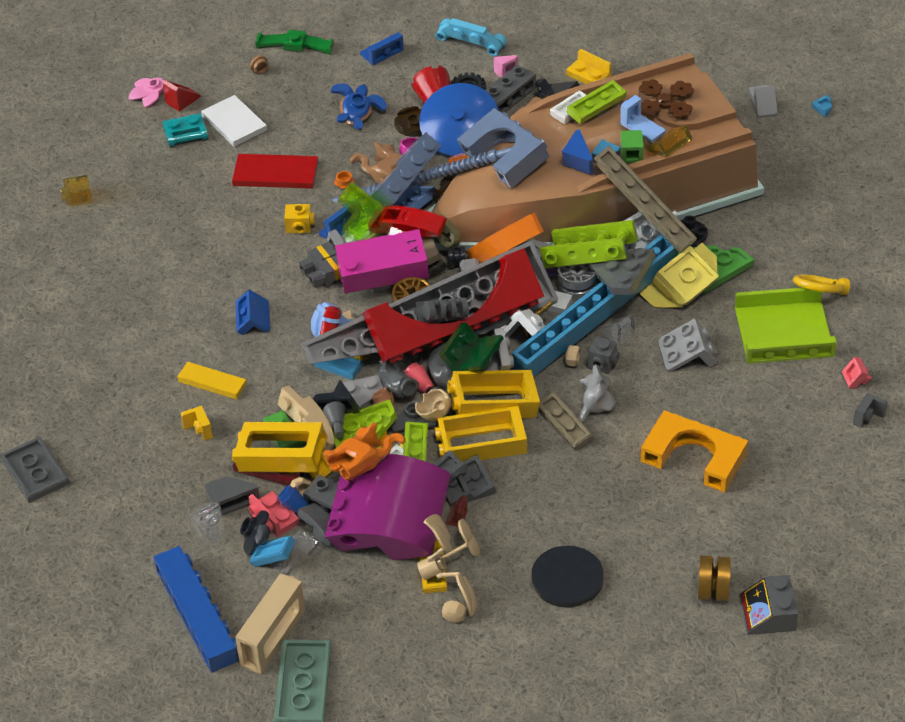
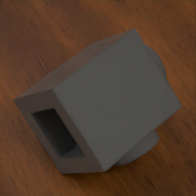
M596 336L588 351V369L593 370V366L597 365L602 373L609 374L619 359L620 353L617 351V342Z

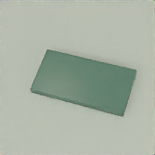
M282 640L273 722H325L331 640Z

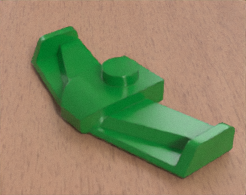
M288 30L286 34L263 35L262 32H258L255 40L256 49L283 45L284 50L303 51V48L306 47L325 52L327 55H331L335 43L331 38L330 40L310 36L303 30Z

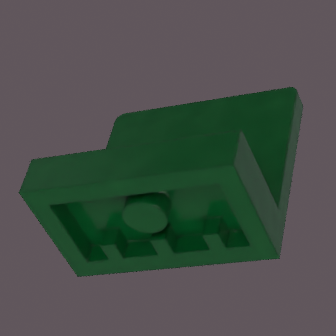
M466 322L460 323L438 355L452 372L483 370L489 364V359L499 350L504 337L502 335L479 338Z

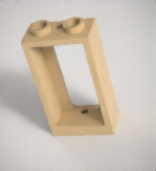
M279 574L235 637L240 666L262 675L281 647L282 640H286L305 612L302 581L293 576Z

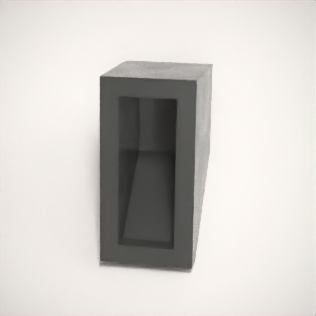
M226 476L205 484L207 500L217 518L250 506L249 496L252 494L257 499H260L258 486L255 483Z

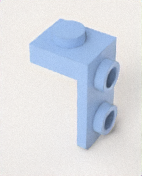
M634 95L629 100L623 102L620 109L621 125L629 130H642L643 138L651 143L665 134L663 127L641 115L640 97Z

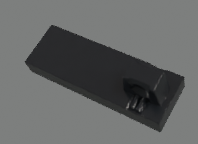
M545 78L538 79L534 83L538 90L534 97L543 99L561 91L580 86L578 81L549 84Z

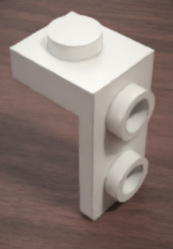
M527 309L515 312L510 318L512 321L509 325H504L501 328L504 329L505 337H509L522 325L533 336L545 325L539 315Z

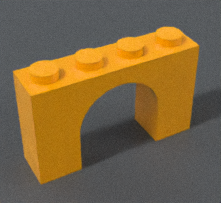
M664 410L641 446L640 462L662 469L672 451L677 447L686 444L703 446L713 454L704 472V485L726 492L747 456L748 440Z

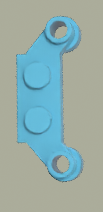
M454 18L451 20L443 19L439 25V30L435 34V37L441 41L452 37L487 48L488 54L497 56L499 51L503 50L507 44V39L502 34L496 33L493 36L487 31L486 27Z

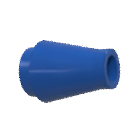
M291 485L286 486L277 497L280 505L298 514L299 508L309 505L298 489Z

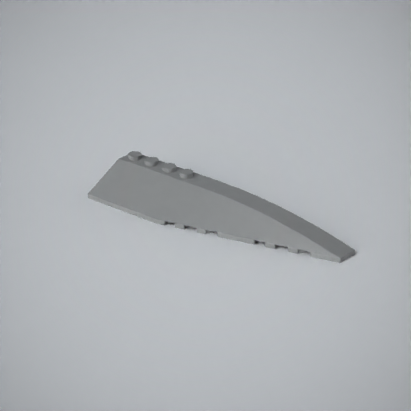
M531 240L390 303L389 307L402 315L418 320L416 302L466 298L469 306V317L490 296L500 271L501 264L499 259L523 248L527 253L544 294V297L538 300L540 304L528 309L531 311L537 310L550 301L558 300V297ZM522 306L519 309L521 311L527 310V306ZM505 313L500 315L501 319L489 324L488 320L480 323L482 327L474 330L476 335L489 332L512 321L510 319L511 316ZM364 316L301 343L309 364L378 352ZM451 321V322H438V323H432V324H445V323H452V322H456V321ZM448 336L443 338L442 340H449L450 338Z

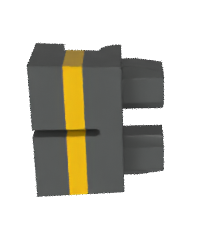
M329 241L307 251L308 258L299 262L300 271L303 275L308 274L309 281L313 287L324 284L326 288H329L334 281L340 279L342 282L337 263L336 249Z

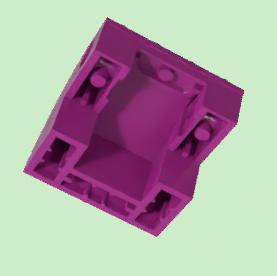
M388 454L373 470L367 471L353 480L346 481L340 475L325 538L340 551L378 546L392 560L433 555L436 536L423 522L433 514L442 516L451 474L436 465L417 458Z

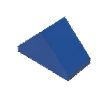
M578 129L562 150L563 165L587 174H594L593 159L582 133Z

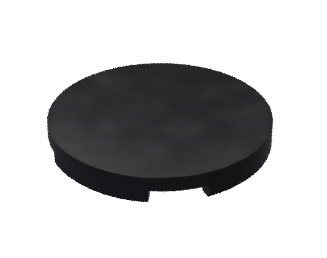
M558 546L551 548L541 554L532 567V584L541 599L554 606L572 608L574 605L588 600L592 601L599 594L603 586L604 572L602 564L594 554L581 547Z

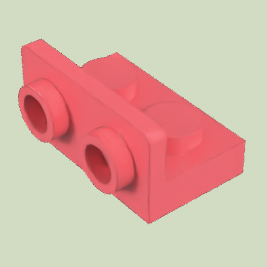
M273 491L260 499H257L253 494L250 495V506H248L250 514L256 517L260 511H267L269 517L266 525L276 537L281 536L300 524L299 518L293 511L280 505V501L277 499L278 496Z

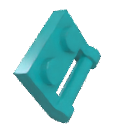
M201 113L162 121L169 147L192 140L208 139L207 129Z

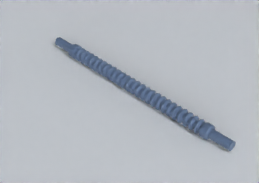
M512 147L499 151L493 149L489 153L484 152V154L480 153L478 156L474 155L473 158L469 156L468 159L463 158L462 161L459 159L457 163L453 161L446 165L442 164L441 167L436 166V169L432 167L430 170H421L411 184L415 186L417 183H425L427 180L432 181V178L436 180L438 177H446L448 174L453 175V172L457 174L459 171L463 172L464 169L468 171L469 167L474 169V167L478 168L480 165L484 166L485 163L488 165L491 162L496 163ZM379 184L369 185L368 188L351 190L349 194L332 198V201L337 203H348L353 200L357 202L363 201Z

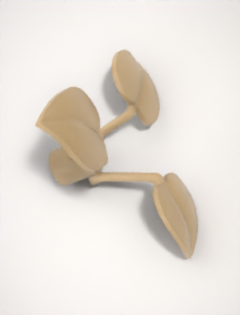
M433 514L426 518L423 523L433 531L442 547L433 555L427 557V559L418 562V570L424 580L437 576L438 579L442 577H456L459 588L465 598L470 618L475 613L477 598L468 578L465 575L462 576L460 572L443 573V570L447 568L445 559L467 547L473 557L480 554L479 544L467 522L461 519L458 521V527L465 543L452 550L449 541L450 534L440 515ZM443 551L447 553L443 556L440 555Z

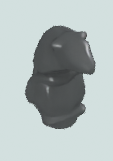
M442 340L443 343L434 346L431 350L428 365L435 383L448 391L447 384L451 380L453 372L438 355L448 341Z
M390 360L380 361L381 366L378 375L383 388L386 387L389 392H392L393 397L403 398L411 396L417 391L419 382L408 374L401 372L398 361L391 363Z

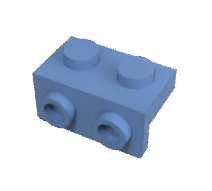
M418 183L415 186L411 184V187H407L391 206L420 209L432 201V195L436 188L421 186Z

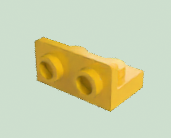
M580 49L578 51V60L566 69V75L584 84L611 77V63Z

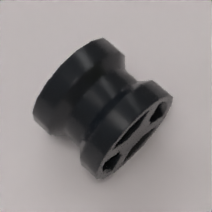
M461 246L459 249L448 247L449 268H454L459 265L460 261L466 259L465 246Z

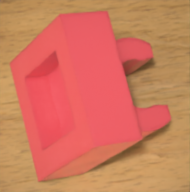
M853 357L842 371L848 387L852 389H857L861 383L867 384L872 379L868 375V368L865 367L862 359L858 357Z

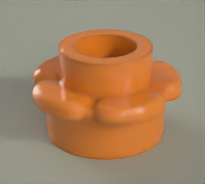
M341 171L336 174L334 184L341 189H347L353 186L354 179L350 172Z

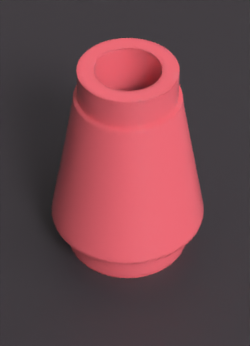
M413 363L406 368L404 373L419 382L417 389L423 394L429 393L435 387L423 365Z

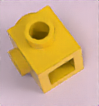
M310 204L285 205L284 222L286 233H311V225H315V212L311 213Z

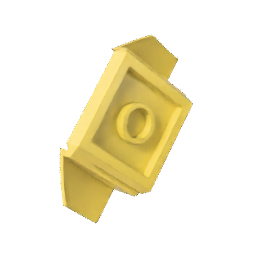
M703 243L695 249L689 246L661 268L654 276L652 284L639 294L655 308L683 307V305L689 304L718 280L717 256Z

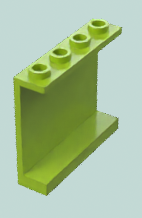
M790 288L735 293L734 308L747 364L835 357L837 342L835 336H830L821 302L822 292L805 288Z

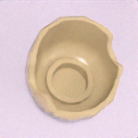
M434 389L429 393H424L423 401L415 403L416 413L429 422H438V418L445 417L451 407L450 396L442 389Z

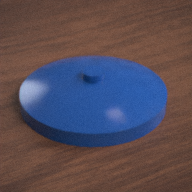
M467 83L447 85L434 92L424 103L419 119L422 135L427 132L441 145L436 152L437 154L449 158L464 153L457 139L492 109L498 110V107L492 96L476 85Z

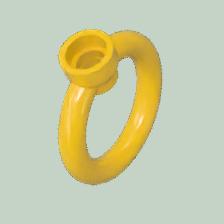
M799 274L793 277L795 285L813 291L847 295L850 290V280L848 278L830 279L806 274Z

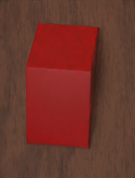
M168 80L163 81L166 104L179 112L201 97L199 93L189 87Z

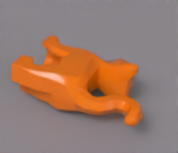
M374 422L368 427L359 428L354 437L345 440L334 450H325L323 454L328 467L334 472L340 471L341 476L346 481H350L367 471L373 470L383 458L390 454L393 443L404 444L406 439L399 433H393L388 435L382 442L377 437V423Z

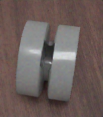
M588 263L558 267V291L572 295L573 301H578L597 286V274L589 269Z

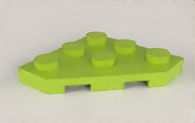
M390 399L363 408L360 412L345 414L343 438H336L334 428L331 426L335 447L337 448L345 440L354 437L359 428L368 427L374 422L377 423L376 434L378 439H380L397 419Z

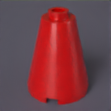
M437 65L438 68L433 69L432 66H429L414 75V82H411V86L423 103L440 88L451 85L450 76L445 67Z

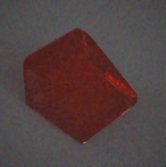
M462 495L451 506L445 522L446 525L458 527V521L461 519L465 520L468 512L466 495Z

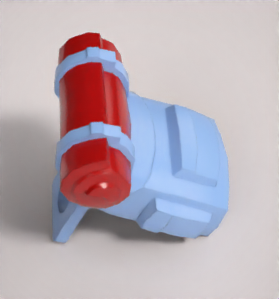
M323 302L318 304L313 313L311 331L317 337L355 319L345 318L337 306Z

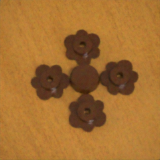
M655 79L643 81L642 85L639 86V91L645 93L646 96H657L656 101L647 99L641 102V115L653 117L661 111V108H669V113L673 114L675 118L688 117L693 110V107L685 101L675 102L674 96L685 98L687 95H692L694 89L691 83L677 81L670 86L671 94H661L663 85L658 84V81Z

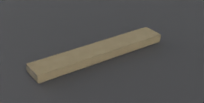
M610 146L593 158V162L679 253L696 241L697 238Z

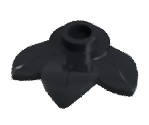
M265 510L260 511L256 517H247L241 525L240 533L245 538L243 548L249 556L252 555L257 544L263 545L269 538L270 529L266 525L269 513Z

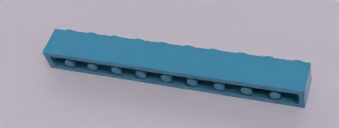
M661 234L644 248L654 249L656 256L633 295H613L609 291V287L600 282L512 352L514 360L512 370H532L533 377L562 355L569 345L577 343L652 283L656 273L678 255V251Z

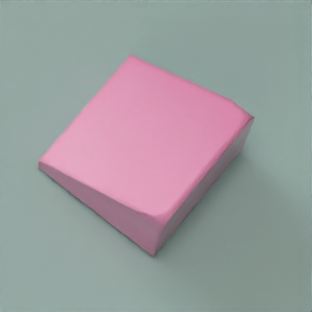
M516 55L494 58V72L500 77L518 65V56Z

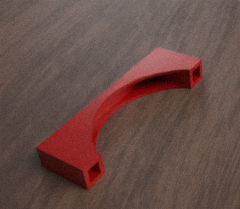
M525 249L517 250L499 259L501 264L500 271L490 296L474 314L463 320L445 324L421 322L395 311L389 307L388 302L363 312L362 314L382 362L390 360L391 363L403 359L402 355L410 352V355H414L423 351L422 347L429 344L430 347L443 343V338L448 336L450 338L460 323L466 322L474 331L482 327L480 324L488 320V323L491 324L500 320V315L507 313L508 316H511L520 310L519 308L526 305L528 309L540 304L538 300L544 297V294Z

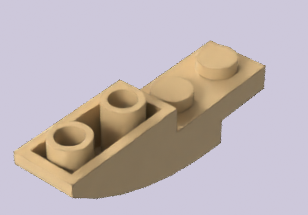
M289 385L282 387L277 405L295 422H322L328 437L324 451L333 450L334 435L332 428L317 403L310 396L302 398Z

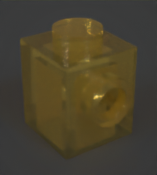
M87 175L63 179L64 187L60 189L62 199H67L68 207L93 203Z

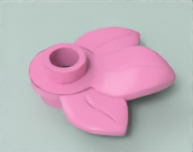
M143 78L134 83L136 88L129 94V100L142 99L145 108L151 106L159 99V95L164 92V80L162 78Z

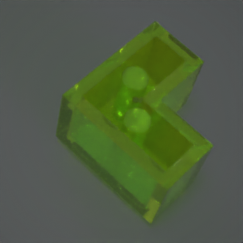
M352 181L338 198V203L353 214L343 226L342 232L354 241L362 240L385 209L382 204Z

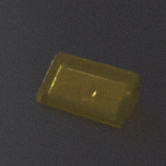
M686 125L679 126L665 133L648 145L646 149L654 154L668 157L691 141L692 136Z

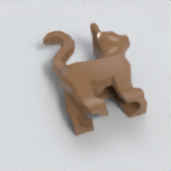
M374 142L376 157L373 160L378 163L374 166H369V159L361 153L354 154L349 161L352 164L362 162V170L372 176L377 183H380L396 168V162L402 155L395 152L392 144L381 145Z

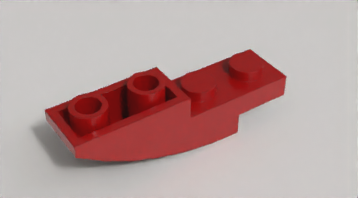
M386 206L384 211L374 212L367 229L371 233L407 232L419 229L421 237H439L447 219L444 216L421 209L405 206Z

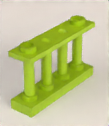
M628 220L553 229L551 235L554 245L543 246L539 249L544 268L626 259L627 254L624 244L637 243L638 241L635 221Z

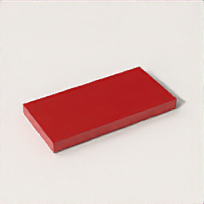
M238 154L232 185L313 189L318 156Z

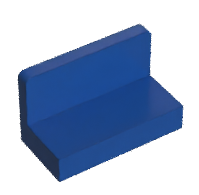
M397 32L360 51V55L371 65H375L404 50L403 35Z
M353 200L323 221L325 228L319 231V235L327 238L328 232L336 229L341 236L362 222L364 216L359 202Z
M249 289L235 301L236 332L244 335L255 326L267 333L270 331L269 301Z

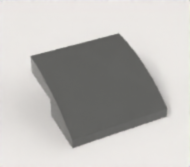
M478 455L463 461L467 468L449 483L446 496L451 506H456L497 492Z

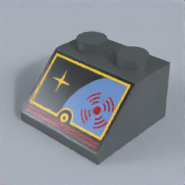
M790 575L764 577L740 593L739 597L747 635L796 631L798 611Z

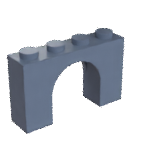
M495 108L457 139L463 152L472 158L474 155L478 156L480 153L488 152L498 144L515 142L512 149L492 165L499 180L511 189L550 157L546 150L547 144L540 137L537 139L529 129H523L518 121H512L505 112L501 113Z
M425 132L402 154L396 162V168L372 190L362 202V205L374 214L375 211H384L386 206H391L395 203L441 145Z

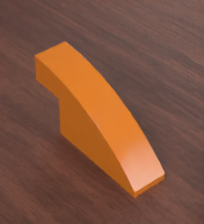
M534 212L487 237L466 250L470 259L475 258L480 264L531 241L544 231Z

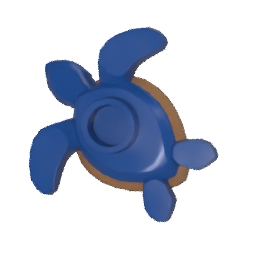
M345 83L335 84L331 88V93L345 96L340 102L341 114L336 119L338 123H346L349 126L354 125L356 129L361 130L363 128V121L369 117L372 111L371 106H375L381 111H386L387 104L381 96L374 94L366 97L368 89L365 84L358 86L355 93Z

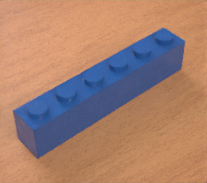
M178 546L153 556L156 571L210 672L213 673L238 662L236 639L230 638L229 627L225 620H220L219 617L221 615L216 603L211 604L209 590L206 586L202 587L200 584L202 583L200 574L197 569L193 571V564L189 554H184L181 547Z

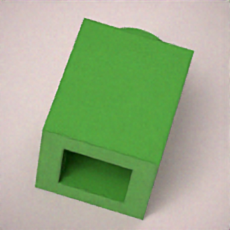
M642 130L621 131V159L626 164L643 160Z

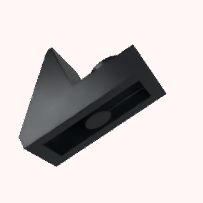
M339 380L334 392L315 394L313 398L322 411L331 402L343 403L346 408L345 414L356 413L361 410L341 380Z

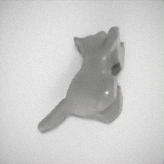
M594 365L593 373L579 381L585 385L586 389L583 396L584 407L578 417L582 423L585 422L590 412L598 414L604 411L610 412L616 406L615 398L607 391L611 386L609 378L601 373L597 365Z

